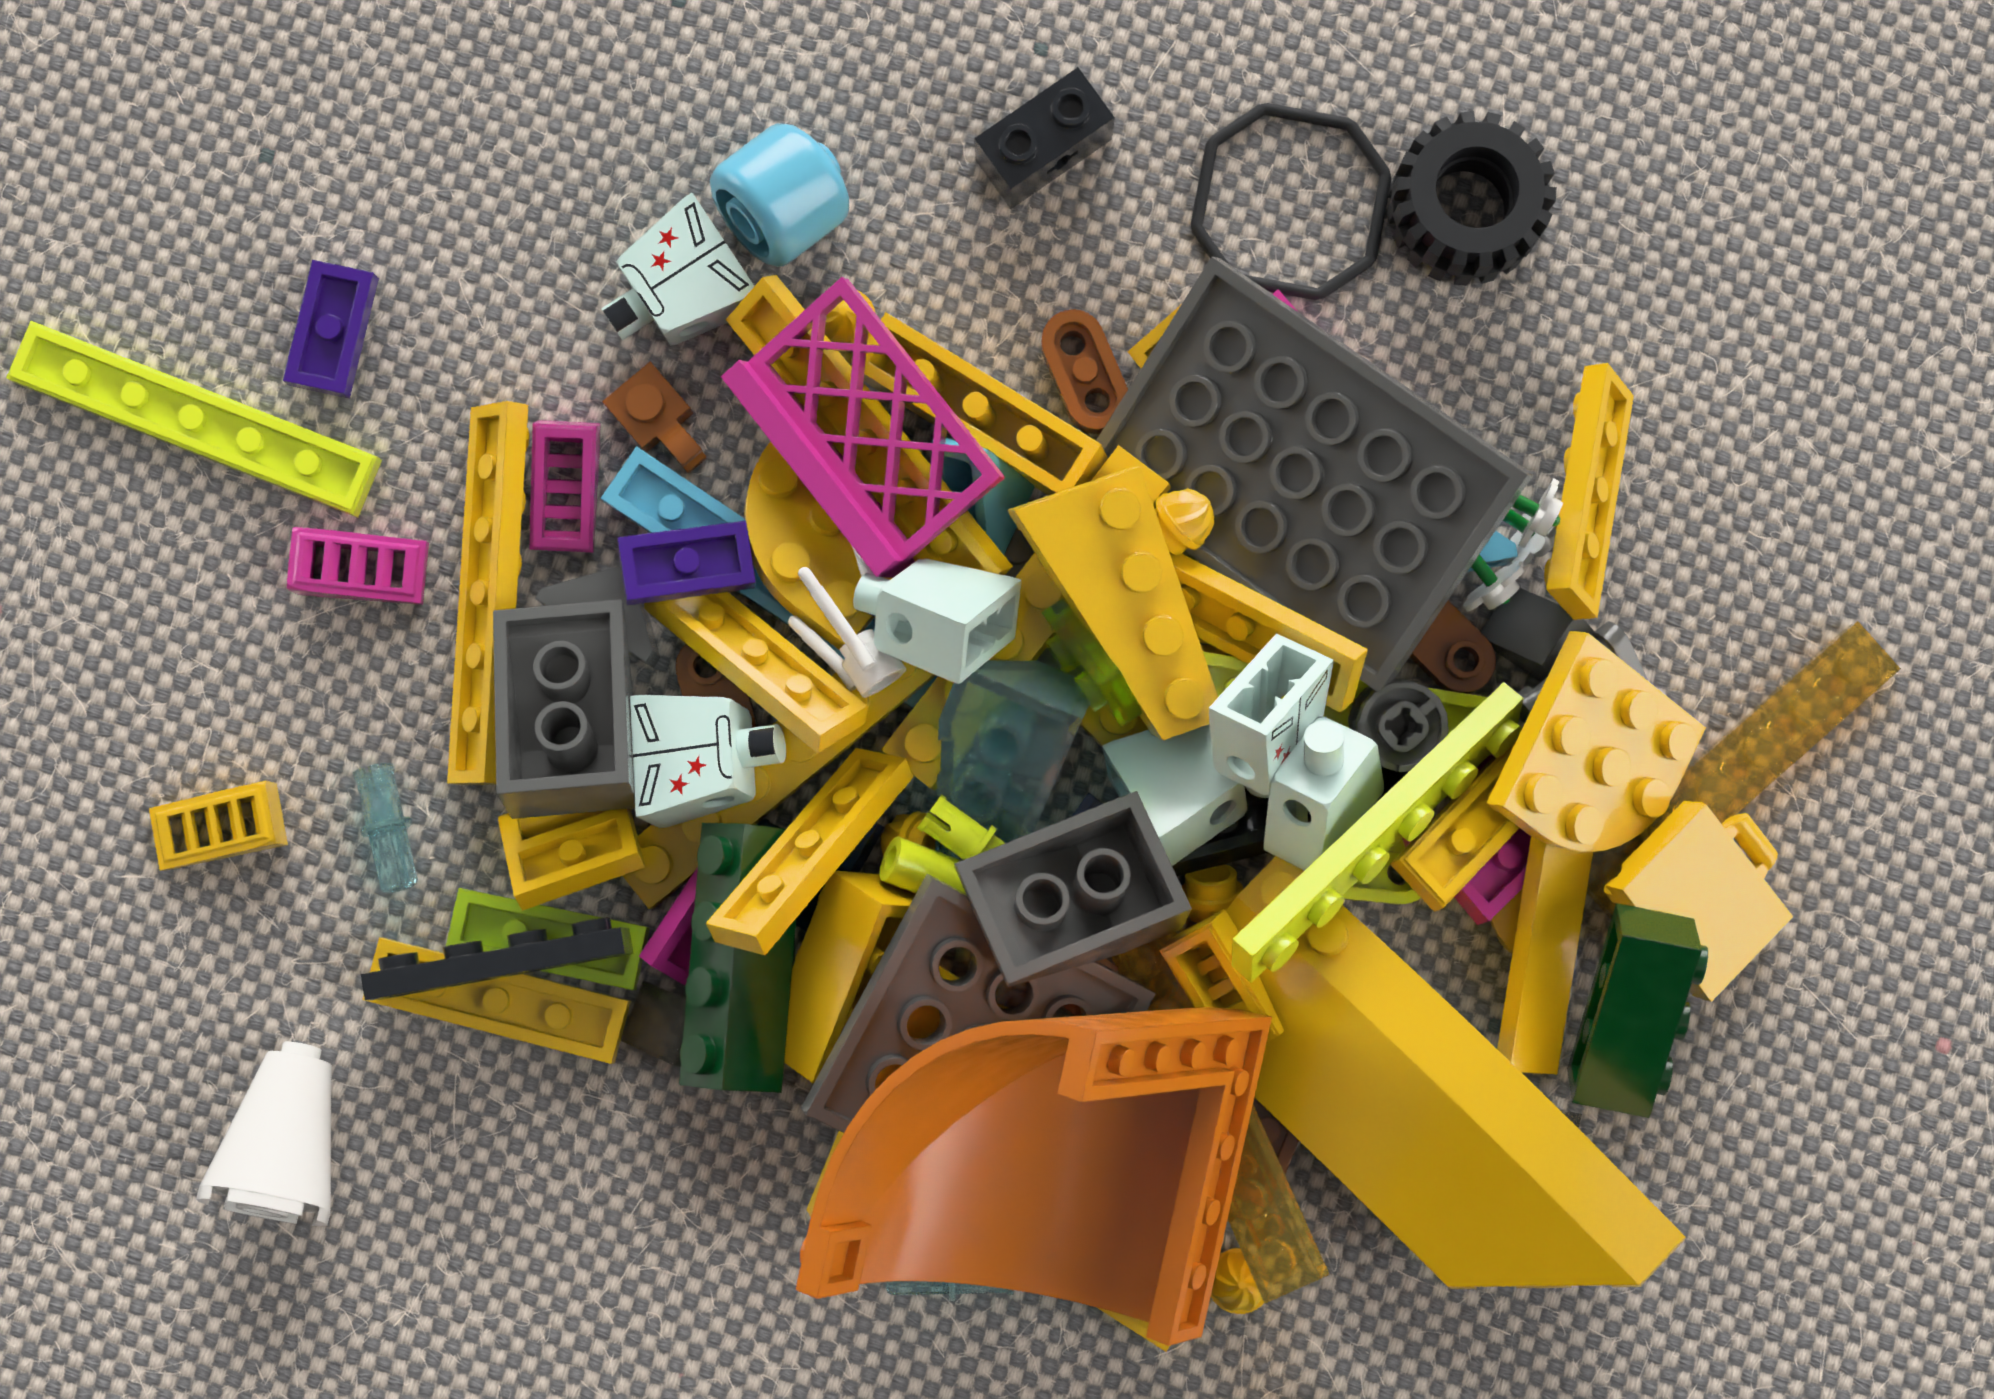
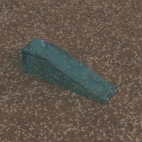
M988 660L962 683H953L939 718L938 740H941V764L937 775V795L941 796L942 794L945 796L947 801L987 830L993 825L997 828L994 835L1005 843L1034 832L1097 687L1040 661ZM935 840L936 851L962 860Z

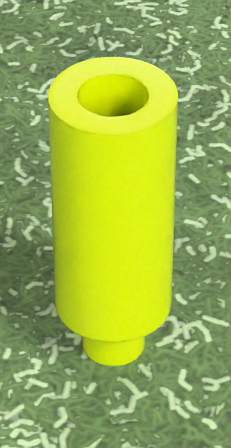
M899 836L895 837L888 845L880 866L879 875L881 881L917 893L926 874H929L966 893L955 870V863L962 860Z

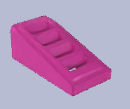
M538 420L532 424L529 550L594 552L600 458V423ZM550 441L583 443L582 454L550 453ZM549 467L582 468V480L548 478ZM547 493L581 494V506L547 504ZM546 518L581 520L580 531L545 530Z
M293 527L287 573V589L302 596L423 605L429 542L326 529ZM316 547L324 548L321 580L313 579ZM341 549L351 550L348 582L338 581ZM368 551L378 552L375 585L365 584ZM394 553L405 554L402 588L391 587Z

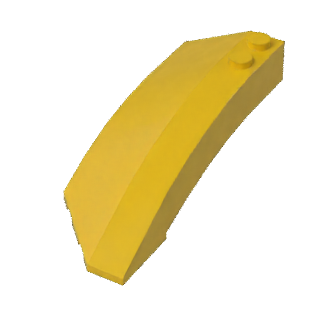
M1275 856L1235 897L1226 910L1238 931L1240 932L1304 870ZM1343 905L1327 924L1320 928L1312 924L1297 939L1299 944L1296 951L1281 968L1274 972L1266 968L1259 975L1284 1031L1280 1036L1266 1042L1254 1098L1341 1181L1449 1289H1477V1287L1572 1288L1571 1286L1602 1285L1641 1287L1686 1239L1678 1228L1526 1076ZM1208 943L1198 949L1201 959L1213 953ZM1222 966L1208 973L1212 983L1228 976ZM1178 980L1175 981L1159 1004L1163 1010L1194 1008ZM1236 989L1220 997L1224 1008L1242 999Z

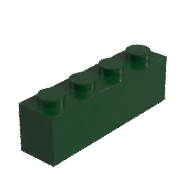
M702 823L700 846L697 853L698 873L695 907L691 921L692 941L689 976L686 982L687 999L684 1033L680 1049L681 1068L679 1085L725 1091L782 1093L796 919L766 955L716 943L706 922L786 829L751 824Z

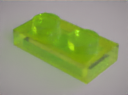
M1061 599L1041 612L1054 635L1045 641L1047 648L1065 674H1068L1075 668L1080 673L1073 680L1092 710L1096 712L1105 706L1120 727L1142 714L1143 712L1121 671L1066 601Z

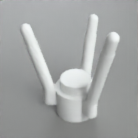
M853 548L861 577L865 573L874 575ZM807 567L800 568L798 571L799 578L845 643L840 648V652L845 659L840 657L799 617L791 616L788 619V624L839 675L847 689L852 691L857 688L861 696L866 698L883 690L902 676L906 671V667L901 660L878 651L874 644L873 629L865 630L857 635L811 570Z

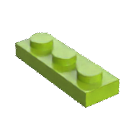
M458 888L446 946L482 941L484 952L509 947L507 935L539 929H546L548 940L573 936L571 924L603 917L545 905H537L522 911L516 899ZM611 919L612 929L618 927L630 929L634 954L542 971L619 988L637 990L643 962L639 955L647 944L650 927Z

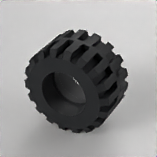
M1474 111L1460 112L1455 123L1451 124L1447 116L1434 122L1430 132L1427 134L1423 130L1413 140L1409 151H1406L1389 189L1388 198L1391 199V203L1387 209L1388 224H1396L1397 229L1392 237L1398 249L1405 245L1409 247L1411 252L1407 260L1416 269L1422 262L1432 267L1428 275L1429 277L1441 281L1445 273L1454 275V285L1467 286L1473 277H1478L1481 284L1494 281L1499 272L1503 271L1505 274H1508L1516 268L1521 260L1527 257L1547 228L1553 215L1549 210L1556 202L1557 187H1550L1548 185L1555 174L1551 161L1540 163L1538 158L1544 147L1537 138L1527 144L1521 138L1526 128L1516 121L1507 129L1499 125L1501 118L1499 114L1487 112L1482 122H1475ZM1463 171L1485 177L1496 187L1501 195L1504 205L1502 221L1484 228H1472L1457 223L1445 213L1439 203L1436 193L1437 181L1450 173Z

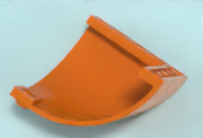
M1200 1007L1003 1021L970 1028L938 1041L913 1056L889 1075L865 1101L847 1126L830 1158L818 1189L807 1236L800 1249L801 1266L796 1290L819 1299L855 1292L859 1290L860 1284L925 1281L980 1285L1059 1298L1149 1322L1147 1338L1167 1346L1202 1337L1272 1016L1241 1009Z

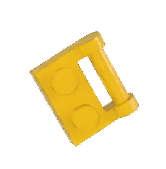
M632 808L512 819L509 813L498 816V824L513 894L522 911L645 868L631 812Z

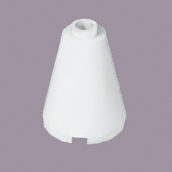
M285 1041L281 1051H268L199 1186L196 1197L197 1201L209 1205L211 1193L226 1197L223 1210L297 1224L298 1215L302 1216L303 1212L315 1213L312 1226L328 1225L331 1205L332 1065L320 1060L322 1051L320 1048L303 1043Z

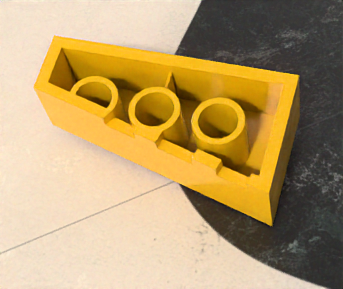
M1129 467L1008 509L1007 512L1031 545L1051 580L1055 582L1073 610V614L1097 647L1106 661V665L1150 733L1161 740H1166L1210 724L1209 707L1215 702L1218 695L1141 467Z

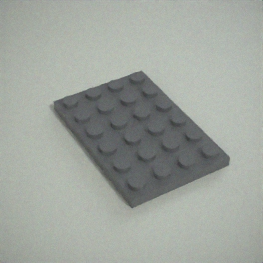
M1211 257L1096 440L1102 445L1108 458L1118 445L1166 480L1171 486L1168 493L1189 488L1206 496L1213 509L1215 524L1205 539V543L1197 550L1188 548L1185 552L1201 564L1368 649L1360 680L1378 693L1395 679L1534 475L1231 265L1216 257Z

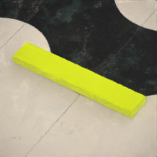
M33 321L29 323L6 377L13 383L357 518L360 515L382 462L375 455Z

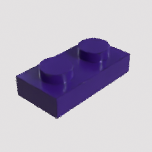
M312 259L283 381L287 385L350 399L379 278L373 272Z
M746 521L618 537L617 545L627 606L755 588L756 580Z

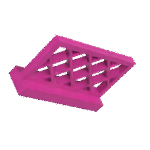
M841 277L748 362L738 360L721 376L726 385L876 577L894 578L916 562L913 559L916 554L1005 478L992 459L847 278ZM843 300L857 316L854 344L824 341L826 315ZM812 329L811 340H801ZM868 331L879 345H867ZM791 347L810 348L807 386L787 385L772 366ZM823 350L853 352L850 390L820 387ZM866 353L886 354L894 362L896 370L893 393L863 391ZM907 380L919 395L906 394ZM794 393L806 394L805 407ZM819 395L849 398L845 436L825 434L816 423ZM862 399L892 401L889 439L858 437ZM905 402L927 404L935 414L933 443L902 441ZM947 431L958 445L945 444ZM832 442L845 443L843 456ZM857 445L888 447L885 486L864 484L856 474ZM901 448L932 451L928 490L897 487ZM945 452L966 454L982 474L962 493L941 491ZM871 492L884 493L883 507ZM897 494L928 497L925 525L909 539L906 538L894 522ZM940 498L954 499L939 512Z

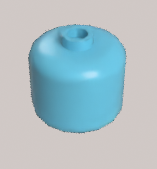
M777 123L770 126L721 162L710 177L712 198L727 227L753 256L768 265L783 267L789 264L838 227L848 216L849 195L843 177L840 174L841 169L837 159L825 145L817 143L809 134L794 125Z

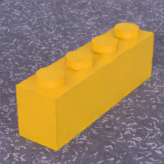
M887 312L884 313L881 321L980 446L994 453L1032 483L1036 489L1049 496L1089 482L1108 459L1099 442ZM870 335L867 345H879L875 338ZM866 353L864 382L880 392L893 393L896 370L894 362L886 354ZM907 380L906 394L919 395ZM905 402L907 409L935 425V414L927 404Z

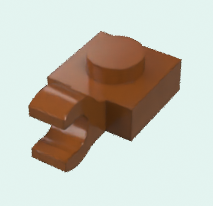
M651 361L602 401L644 452L647 453L661 442L688 474L707 459L701 447L680 425L694 414L692 409Z

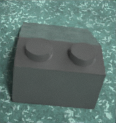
M623 600L494 610L496 791L510 817L517 819L635 808L630 696H633Z
M1137 791L955 863V870L1007 987L1123 954L1183 928L1192 909Z

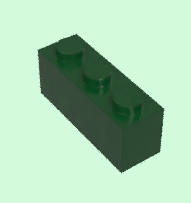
M1616 903L1567 1067L1572 1103L1650 1118L1657 1094L1663 1096L1667 1094L1673 1072V1060L1669 1057L1674 1039L1682 1041L1685 1038L1690 1020V1003L1686 1002L1691 984L1700 985L1702 983L1708 963V948L1700 944L1694 918Z

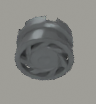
M1398 678L1387 684L1380 693L1370 686L1364 688L1354 700L1348 717L1350 729L1372 739L1378 745L1381 767L1397 772L1412 770L1449 732L1447 712L1439 697L1426 686Z

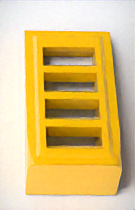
M262 781L149 808L160 871L288 845L277 783ZM251 802L257 833L251 836H247L241 804ZM228 807L233 840L226 842L223 840L218 809ZM204 812L210 845L200 848L194 813ZM181 816L187 851L175 854L169 819Z
M1225 909L1180 932L1159 950L1194 1008H1224L1220 997L1236 989L1242 999L1225 1008L1241 1009L1272 1016L1267 1042L1283 1033L1282 1024L1260 977L1258 976L1250 983L1232 967L1233 938L1239 931ZM1208 943L1213 953L1201 959L1197 948ZM1222 966L1228 976L1212 983L1208 973Z

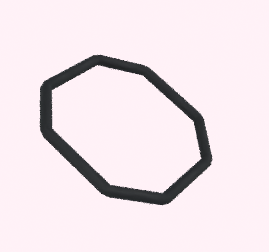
M1271 103L1259 104L1212 135L1205 144L1191 219L1192 233L1210 259L1211 257H1216L1228 263L1203 227L1217 148L1264 115L1347 130L1379 175L1365 256L1318 288L1245 275L1268 292L1274 293L1279 289L1284 295L1311 300L1324 299L1372 267L1376 261L1392 179L1390 169L1359 125L1348 117Z

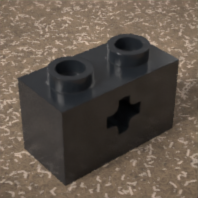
M1077 67L975 137V160L1009 208L1012 209L1111 141L1115 117L1079 67Z

